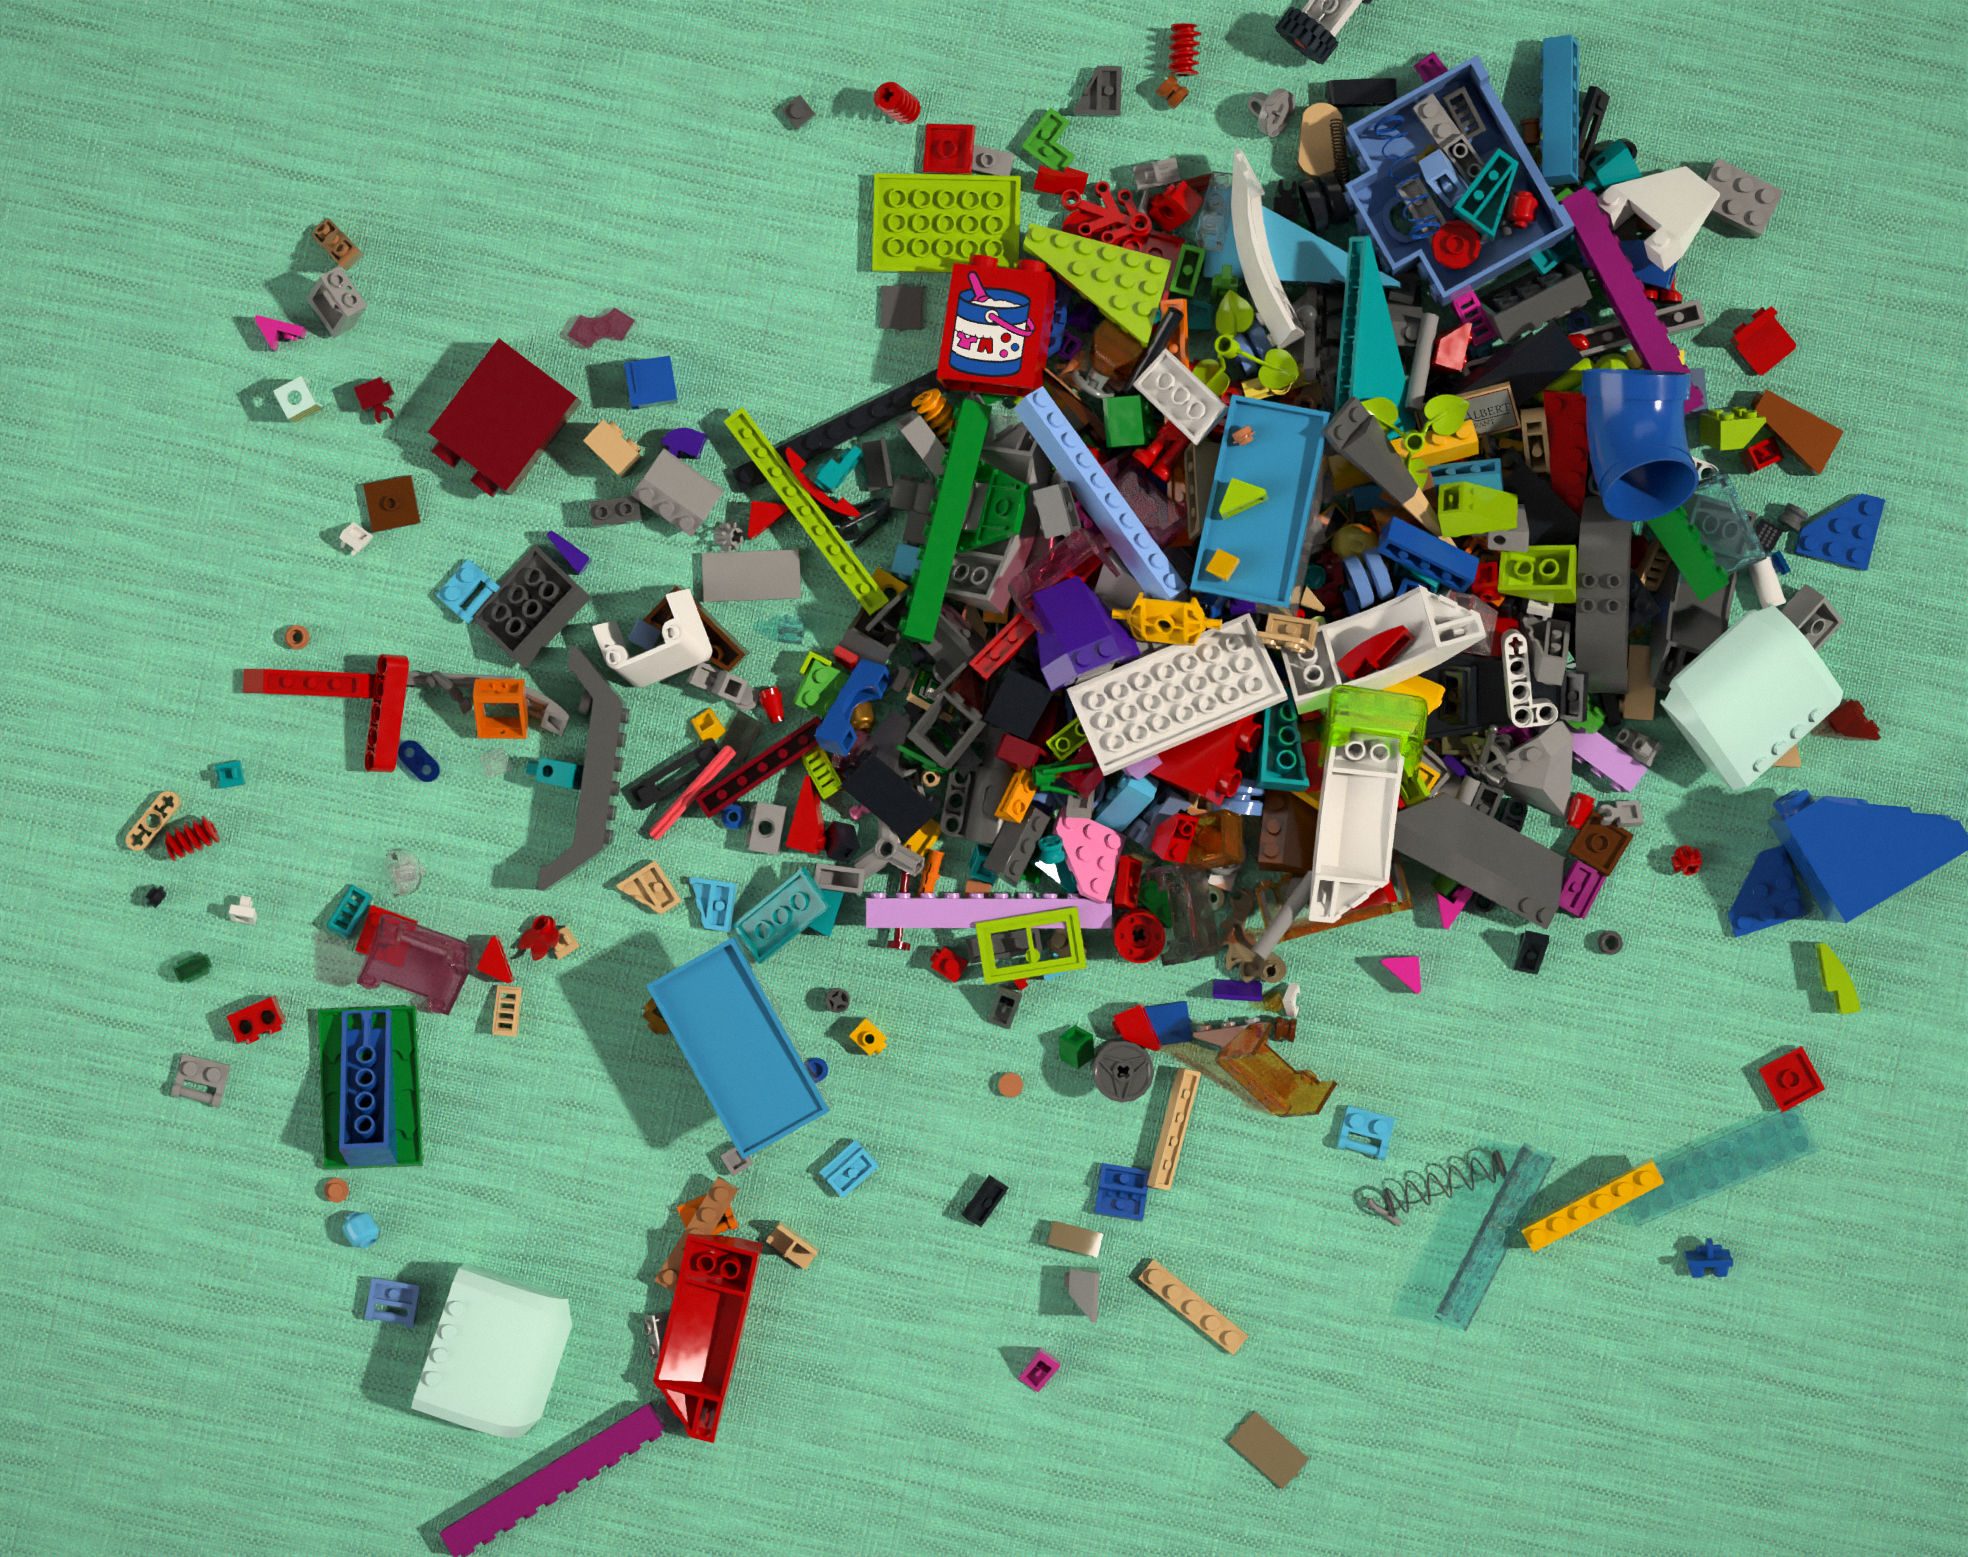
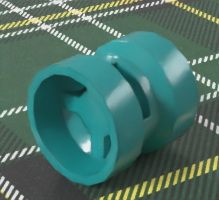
M1310 562L1300 563L1296 582L1310 589L1322 587L1326 580L1325 570L1321 566Z

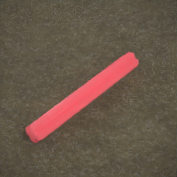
M725 746L648 832L655 840L660 839L692 804L695 798L701 794L736 755L732 747Z

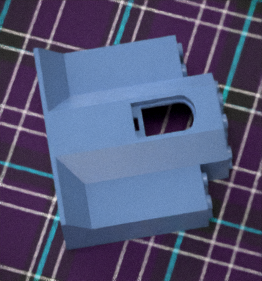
M1478 55L1347 127V136H1345L1346 146L1351 155L1356 153L1358 157L1357 165L1363 175L1345 184L1343 196L1348 210L1354 213L1356 218L1355 227L1360 236H1369L1371 238L1375 258L1378 257L1379 264L1386 275L1389 274L1392 278H1395L1418 266L1417 271L1423 282L1428 280L1430 284L1429 292L1435 303L1440 302L1442 307L1540 252L1565 243L1572 238L1575 226L1564 205L1558 204L1490 85L1489 74ZM1460 86H1464L1486 128V131L1469 139V143L1485 165L1498 148L1519 162L1508 197L1513 195L1515 191L1530 192L1538 201L1536 221L1533 224L1527 225L1526 229H1516L1511 226L1512 235L1508 237H1502L1501 229H1497L1493 242H1481L1478 258L1471 266L1463 270L1448 269L1446 271L1435 260L1432 254V247L1426 238L1412 239L1410 235L1400 234L1392 226L1390 211L1395 205L1403 201L1396 196L1395 186L1404 180L1390 177L1388 172L1396 159H1389L1382 155V148L1390 139L1378 137L1374 132V126L1378 121L1389 116L1399 115L1404 118V124L1397 130L1379 134L1384 137H1393L1399 133L1408 132L1406 136L1390 141L1384 148L1385 155L1389 157H1402L1411 152L1416 153L1412 157L1398 161L1392 167L1391 174L1397 178H1409L1414 174L1422 173V176L1419 178L1425 188L1430 187L1445 214L1443 217L1446 222L1463 221L1453 214L1455 205L1449 208L1425 180L1419 161L1438 150V147L1425 131L1424 125L1416 116L1412 107L1433 93L1451 118L1440 97ZM1462 95L1451 100V105L1462 100ZM1465 104L1454 111L1458 114L1467 109L1468 106ZM1470 113L1459 120L1462 123L1473 116ZM1401 120L1386 122L1377 129L1390 128ZM1474 122L1464 127V130L1467 132L1478 125ZM1462 179L1463 183L1465 184L1466 188L1468 189L1469 186H1468V185L1464 182V180ZM1420 229L1416 231L1413 235H1420L1423 233Z

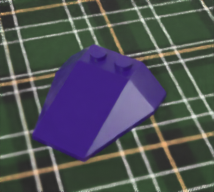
M1078 575L1033 593L1040 668L1051 692L1074 683L1075 679L1081 675L1115 661L1121 664L1141 655L1131 632L1119 619H1112V611Z

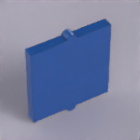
M1187 1001L1145 1007L1162 1046L1192 1041L1190 1028L1192 1020L1189 1019Z

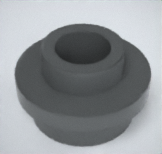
M1605 931L1598 938V947L1604 954L1614 955L1622 948V938L1615 931ZM1608 938L1614 940L1612 947H1607L1605 944Z

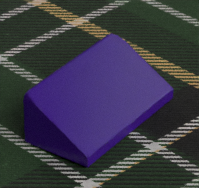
M1214 979L1212 997L1214 999L1261 1002L1262 983L1257 981L1246 983L1242 980Z

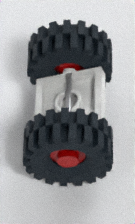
M1309 0L1302 10L1290 7L1277 23L1275 29L1294 49L1300 51L1302 55L1307 56L1310 60L1323 65L1338 46V41L1335 38L1336 34L1361 2L1370 4L1372 0Z

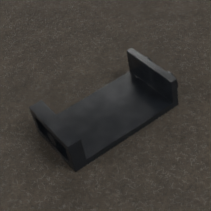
M875 744L870 750L864 749L854 765L849 764L841 774L843 779L840 787L907 842L938 812L942 799L935 793L929 799L924 797L876 756L879 747Z

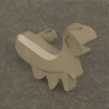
M1248 887L1246 889L1236 888L1234 891L1241 893V899L1235 900L1232 897L1230 898L1233 914L1220 924V927L1227 930V932L1219 939L1216 947L1220 948L1223 945H1229L1226 955V968L1231 970L1236 964L1240 963V974L1246 983L1257 976L1269 983H1277L1287 973L1286 963L1272 951L1264 960L1251 950L1257 941L1247 934L1245 925L1254 904V894Z

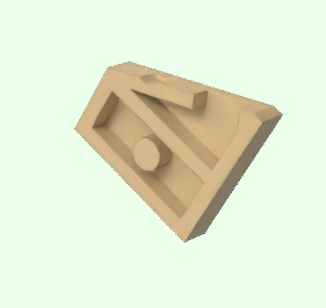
M656 860L616 885L619 890L627 893L659 914L665 913L682 902Z

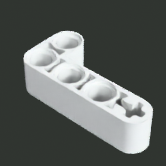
M1508 629L1501 636L1508 717L1515 726L1520 728L1552 724L1558 717V710L1555 705L1547 698L1532 699L1526 639L1518 630ZM1514 637L1518 640L1515 642V650L1518 653H1514L1513 647L1509 644L1513 641ZM1521 661L1522 665L1518 671L1510 670L1513 662ZM1516 686H1524V690L1520 695H1513V689ZM1545 706L1551 708L1547 716L1539 715L1541 708ZM1518 710H1526L1524 718L1520 720L1515 719V714Z

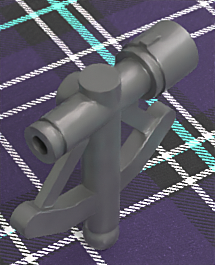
M1492 724L1488 728L1486 737L1471 735L1461 739L1463 744H1467L1473 758L1465 756L1461 761V765L1471 769L1475 777H1485L1491 785L1501 788L1507 779V775L1493 769V767L1499 763L1506 765L1509 763V759L1502 748L1494 742L1498 727ZM1472 743L1483 745L1479 758ZM1492 751L1498 759L1488 763Z

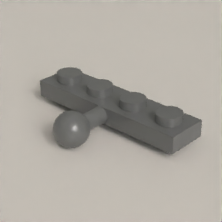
M1307 286V304L1298 309L1297 318L1301 323L1305 324L1304 373L1307 382L1317 381V372L1322 370L1321 357H1318V350L1323 349L1322 336H1319V329L1324 328L1323 315L1320 314V309L1325 307L1324 294H1320L1319 288Z

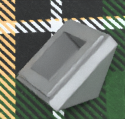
M1144 190L1138 212L1147 215L1153 223H1156L1147 214L1152 207L1150 202L1155 195L1148 190Z

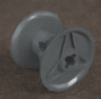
M1123 1037L1111 1039L1101 1045L1095 1053L1092 1062L1094 1083L1099 1091L1110 1100L1122 1103L1134 1101L1144 1095L1152 1084L1154 1069L1147 1050L1143 1046L1123 1039ZM1121 1065L1123 1068L1127 1066V1073H1119L1118 1066Z

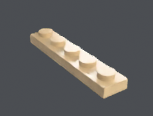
M1182 1067L1177 1069L1147 1183L1148 1186L1165 1190L1171 1189L1201 1075L1199 1071Z
M1152 1259L1138 1276V1279L1232 1355L1236 1353L1249 1337L1248 1334L1155 1259Z

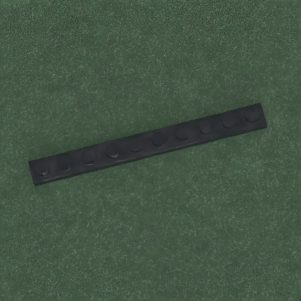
M937 368L775 448V450L787 466L792 469L785 451L788 446L806 462L918 407H913L911 404L923 392L935 388L942 395L950 390L945 389L936 378ZM753 460L732 470L743 493L768 481Z

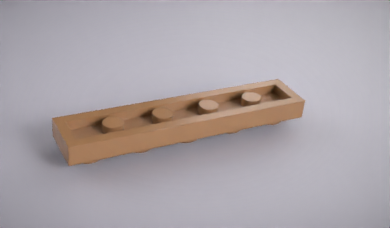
M720 1176L717 1177L654 1281L675 1293L687 1235H711L739 1188Z

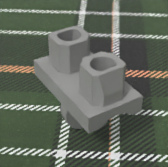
M1176 157L1133 167L1138 192L1181 182Z
M1623 728L1616 738V741L1620 743L1618 748L1649 767L1656 758V753L1663 748L1660 743L1632 728H1629V730Z

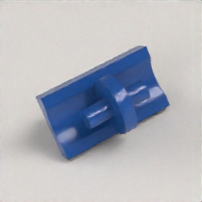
M1706 1238L1705 1245H1697L1696 1250L1685 1251V1259L1692 1278H1702L1707 1267H1713L1714 1276L1727 1277L1729 1267H1733V1258L1730 1256V1250L1722 1249V1245H1713L1712 1238Z

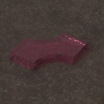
M615 307L608 314L599 318H588L580 315L568 336L588 349L595 342L604 338H615L623 341L635 320Z

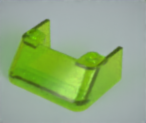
M1339 684L1334 686L1329 692L1318 747V766L1323 767L1327 746L1340 747L1345 745L1349 740L1350 731L1400 739V754L1412 759V781L1417 782L1424 750L1428 717V704L1426 700L1420 696Z

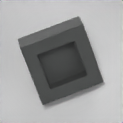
M801 95L781 109L782 113L796 130L815 116L814 111Z

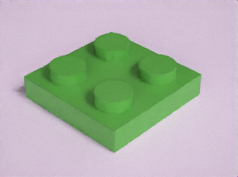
M812 658L792 703L825 718L829 707L836 701L840 689L845 686L850 675Z

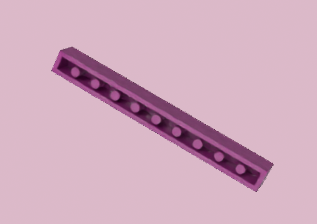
M1586 186L1560 200L1558 204L1564 205L1575 225L1572 235L1644 369L1691 374L1689 368L1680 361L1678 357L1680 352L1675 343L1670 342L1667 336L1668 330L1663 321L1659 322L1655 314L1656 307L1654 303L1645 296L1643 292L1645 287L1641 279L1635 277L1632 271L1633 265L1628 256L1623 255L1618 236L1612 234L1609 229V219L1604 212H1600L1597 206L1598 200L1592 190L1589 191ZM1692 381L1690 399L1685 400V414L1704 404L1702 402L1703 395L1701 390L1697 386L1694 387Z
M648 1402L445 1527L439 1534L453 1557H458L459 1555L466 1557L475 1551L474 1546L480 1542L486 1545L496 1538L494 1534L503 1529L505 1533L517 1525L515 1521L519 1518L524 1517L526 1520L538 1512L536 1508L540 1505L545 1504L547 1507L558 1500V1494L563 1491L568 1494L578 1488L579 1481L584 1478L587 1481L593 1479L600 1474L598 1471L605 1465L608 1468L614 1466L621 1461L619 1458L626 1452L628 1455H632L642 1448L640 1444L647 1439L650 1443L662 1436L660 1431L665 1426L652 1404Z

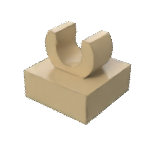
M568 926L559 930V941L556 947H551L559 960L580 947Z

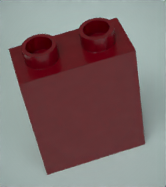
M498 338L428 431L429 434L438 440L431 452L453 468L457 466L462 458L477 469L470 481L492 498H494L500 488L512 495L582 401Z

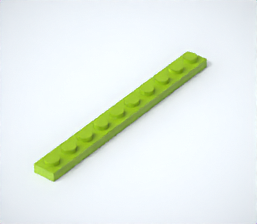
M741 407L723 422L867 613L872 616L890 602L744 407Z

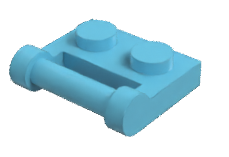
M467 559L436 596L469 624L473 620L472 616L493 592L496 593L501 587L471 560ZM484 582L486 586L465 610L461 608L478 586Z
M1347 1105L1337 1148L1342 1150L1347 1148L1377 1156V1159L1384 1161L1395 1118ZM1353 1132L1380 1139V1146L1348 1139V1133Z

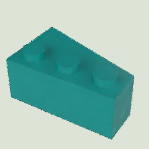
M1499 148L1453 210V214L1467 222L1492 242L1519 162Z

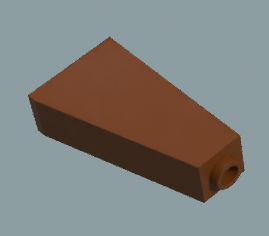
M1767 389L1762 391L1761 394L1757 392L1750 405L1753 406L1752 410L1757 411L1758 415L1766 417V423L1763 426L1814 476L1820 475L1844 431Z

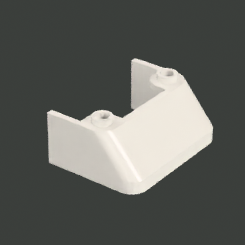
M690 589L666 594L674 618L663 625L662 635L665 644L630 658L616 620L592 626L606 664L634 687L642 688L710 659L712 647Z

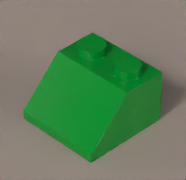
M1144 395L1102 398L1107 448H1133L1152 444L1157 436V429L1153 419L1155 407Z

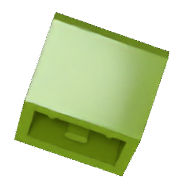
M1732 407L1731 411L1724 412V409H1709V413L1700 414V443L1718 450L1742 449L1766 423V417L1758 415L1755 410H1746V407Z

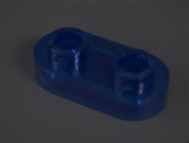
M408 740L400 745L398 749L400 760L418 779L423 782H432L439 777L441 772L439 763L420 743ZM408 748H412L414 750V755L412 757H408L406 755V750ZM426 765L431 767V773L428 775L423 772V768Z

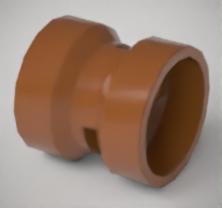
M1173 75L1168 77L1156 91L1157 95L1168 101V105L1172 109H1175L1190 93L1185 86L1181 87L1178 84L1177 79Z

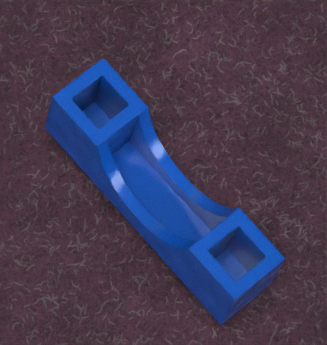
M861 658L858 665L853 668L847 683L840 689L839 696L834 704L829 707L822 724L816 729L814 736L821 749L844 757L847 756L857 739L856 733L850 724L854 708L860 703L881 699L892 681L885 665Z

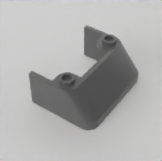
M910 584L889 602L865 629L870 631L881 622L888 630L900 631L898 626L901 616H906L908 608L904 606L906 595L908 592H912L914 584ZM944 598L932 643L929 645L919 643L937 661L933 666V674L941 685L931 696L933 698L938 696L969 666L973 658L986 646L984 639Z

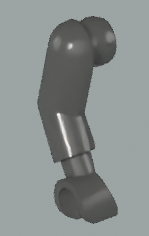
M432 671L430 675L425 677V680L432 688L439 683L450 698L459 703L463 714L472 708L470 699L467 696L463 697V693L440 671Z

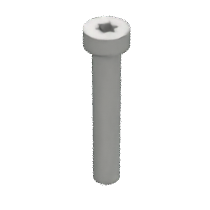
M1373 1198L1367 1201L1365 1206L1368 1208L1372 1207L1397 1226L1401 1225V1220L1397 1217L1392 1218L1391 1214L1376 1204Z

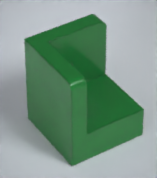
M1074 1025L1060 1035V1059L1076 1069L1090 1061L1094 1057L1093 1034Z

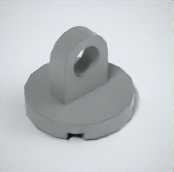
M1281 88L1273 91L1270 95L1256 92L1247 102L1250 112L1259 118V130L1270 137L1278 136L1288 127L1289 122L1287 119L1289 115L1293 116L1295 111L1294 95L1288 90Z

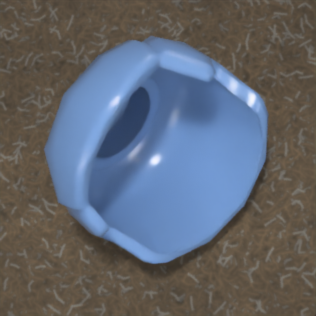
M1038 786L1029 806L1036 807L1049 817L1055 812L1057 802L1051 791H1040V786Z

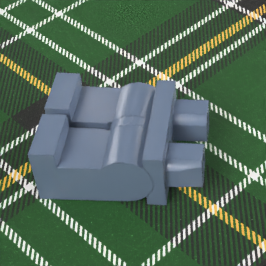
M1159 781L1154 799L1132 821L1125 833L1149 850L1158 825L1178 813L1180 809L1186 811L1191 803Z

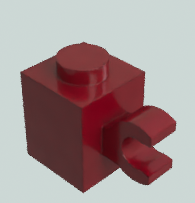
M379 377L354 387L362 410L365 412L374 410L375 420L379 424L383 423L381 420L383 412H387L390 419L395 418L394 412L384 406L393 402L391 395L395 394L390 381L385 382L384 378Z
M1333 577L1326 578L1322 587L1311 589L1316 598L1325 607L1324 611L1330 609L1336 621L1345 617L1338 605L1345 600L1337 585H1334Z

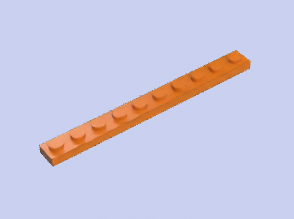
M1187 299L1160 300L1161 320L1169 307L1177 308L1184 314L1166 349L1189 369ZM1164 415L1166 424L1169 421V419ZM1169 441L1166 444V452L1175 441ZM1183 449L1170 468L1172 479L1167 484L1169 547L1196 546V539L1189 540Z

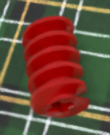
M1188 23L1171 25V30L1176 32L1170 35V40L1176 42L1172 43L1169 48L1174 52L1169 55V59L1173 61L1168 66V69L1174 71L1170 73L1171 75L1195 76L1199 74L1198 71L1192 69L1193 66L1199 65L1198 61L1193 60L1194 56L1200 55V52L1193 50V47L1200 45V42L1194 40V37L1201 36V32L1194 30L1198 25Z
M895 82L883 83L874 94L875 105L897 122L910 124L920 114L921 106L918 99Z
M201 816L202 824L199 825L194 819L192 820L193 828H190L186 823L183 824L184 832L175 827V835L172 836L169 831H166L165 845L171 859L176 861L177 855L180 858L185 857L186 851L189 854H193L195 848L202 850L204 844L208 847L212 846L213 840L219 843V834L214 824L208 821L205 816Z

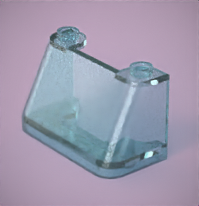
M1719 469L1700 478L1696 490L1682 506L1687 512L1688 516H1686V519L1690 525L1694 524L1700 531L1701 537L1699 538L1704 546L1708 545L1715 554L1713 559L1717 565H1722L1728 575H1731L1767 559L1765 551L1727 472Z

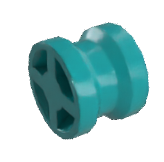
M1046 836L1039 840V848L1042 850L1040 855L1042 863L1056 864L1065 859V852L1061 848L1063 846V839L1060 836Z

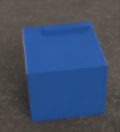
M670 356L624 363L632 410L678 403Z

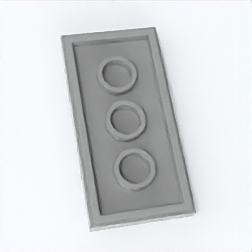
M799 549L702 553L704 602L801 599Z

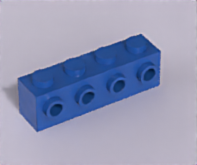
M1394 516L1382 528L1376 549L1377 552L1462 594L1474 582L1480 560L1468 552Z

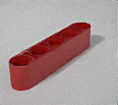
M381 654L377 661L364 759L365 768L368 772L392 773L396 767L409 672V660L405 655Z

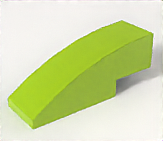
M1824 942L1815 943L1823 991L1834 992L1837 1013L1860 1012L1858 996L1845 967Z

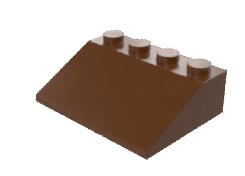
M1266 789L1258 855L1259 870L1286 873H1307L1309 870L1312 871L1318 810L1290 791Z

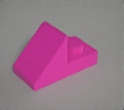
M259 315L255 316L256 323L274 351H277L281 333H283V338L297 341L298 337L305 339L307 329L302 326Z
M1458 885L1451 895L1454 898L1452 902L1435 892L1440 922L1443 928L1449 929L1473 894V891Z

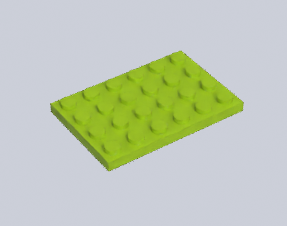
M874 173L872 272L952 273L953 263L968 264L970 255L991 256L998 259L997 267L1016 269L1017 261L1019 260L1021 176Z

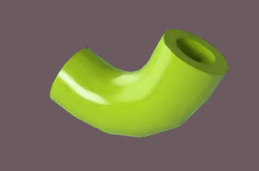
M1583 357L1584 359L1533 395L1538 402L1543 403L1544 389L1562 391L1575 389L1582 384L1583 369H1596L1594 363L1590 359Z

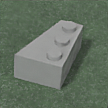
M1522 614L1519 632L1526 639L1529 666L1536 680L1547 685L1562 686L1568 657L1571 622L1551 618L1543 621V617L1534 616L1530 618L1528 614Z

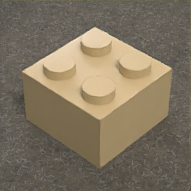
M603 419L583 441L620 477L624 478L643 458L639 454L642 449L630 438L627 440L623 439L621 436L624 432L612 420L607 423Z

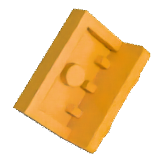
M1023 769L1021 773H1014L994 814L999 819L1021 823L1038 786H1034L1032 773L1029 770Z

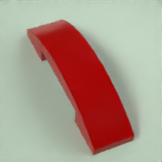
M789 446L786 448L787 459L794 474L813 497L841 514L858 517L861 514L843 496L837 503L830 499L800 471L807 463Z

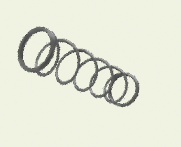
M1494 1150L1492 1154L1494 1181L1477 1158H1472L1470 1163L1472 1188L1458 1168L1451 1165L1449 1168L1450 1195L1439 1179L1429 1172L1427 1176L1428 1203L1412 1181L1407 1180L1405 1184L1407 1211L1392 1190L1386 1187L1383 1189V1194L1392 1218L1397 1217L1390 1193L1405 1213L1409 1212L1408 1182L1413 1185L1427 1206L1431 1204L1430 1175L1436 1179L1444 1193L1451 1199V1167L1455 1168L1467 1187L1473 1191V1160L1479 1163L1490 1181L1495 1184V1156L1502 1178L1504 1180L1508 1179V1173L1499 1150Z

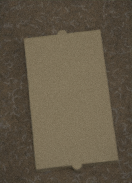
M1256 1411L1243 1424H1239V1429L1228 1441L1282 1489L1294 1476H1298V1471L1309 1460L1306 1455Z

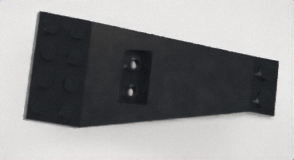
M1514 446L1499 455L1504 479V492L1516 494L1518 496V504H1524L1529 528L1528 546L1575 545L1578 552L1581 518L1527 466ZM1631 567L1628 634L1662 611L1638 574ZM1554 603V614L1551 619L1571 622L1568 651L1576 662V609H1568L1560 603Z
M1460 652L1443 663L1418 674L1420 677L1442 685L1446 690L1442 696L1441 705L1433 710L1412 734L1408 735V742L1486 731L1492 724H1495L1498 729L1515 726L1507 713L1502 658ZM1520 661L1513 662L1510 670L1518 671L1522 663ZM1529 666L1532 699H1549L1558 710L1556 720L1587 721L1589 672L1565 669L1562 686L1547 685L1536 680ZM1455 678L1458 680V686L1455 684ZM1516 686L1513 689V695H1520L1524 690V686ZM1454 702L1457 704V710L1454 708ZM1549 706L1541 708L1539 715L1547 716L1551 708ZM1518 710L1515 714V719L1520 720L1524 718L1526 710Z

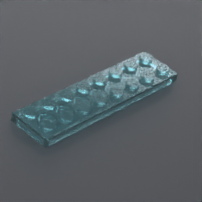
M1796 1105L1783 1113H1777L1655 1164L1664 1179V1183L1626 1204L1635 1225L1638 1227L1815 1153L1818 1150L1801 1109Z
M1525 1142L1518 1150L1511 1169L1506 1173L1505 1180L1494 1197V1202L1488 1213L1484 1216L1480 1229L1472 1239L1466 1256L1461 1260L1454 1279L1449 1283L1448 1290L1437 1307V1312L1434 1315L1435 1318L1463 1331H1467L1556 1159L1555 1157Z

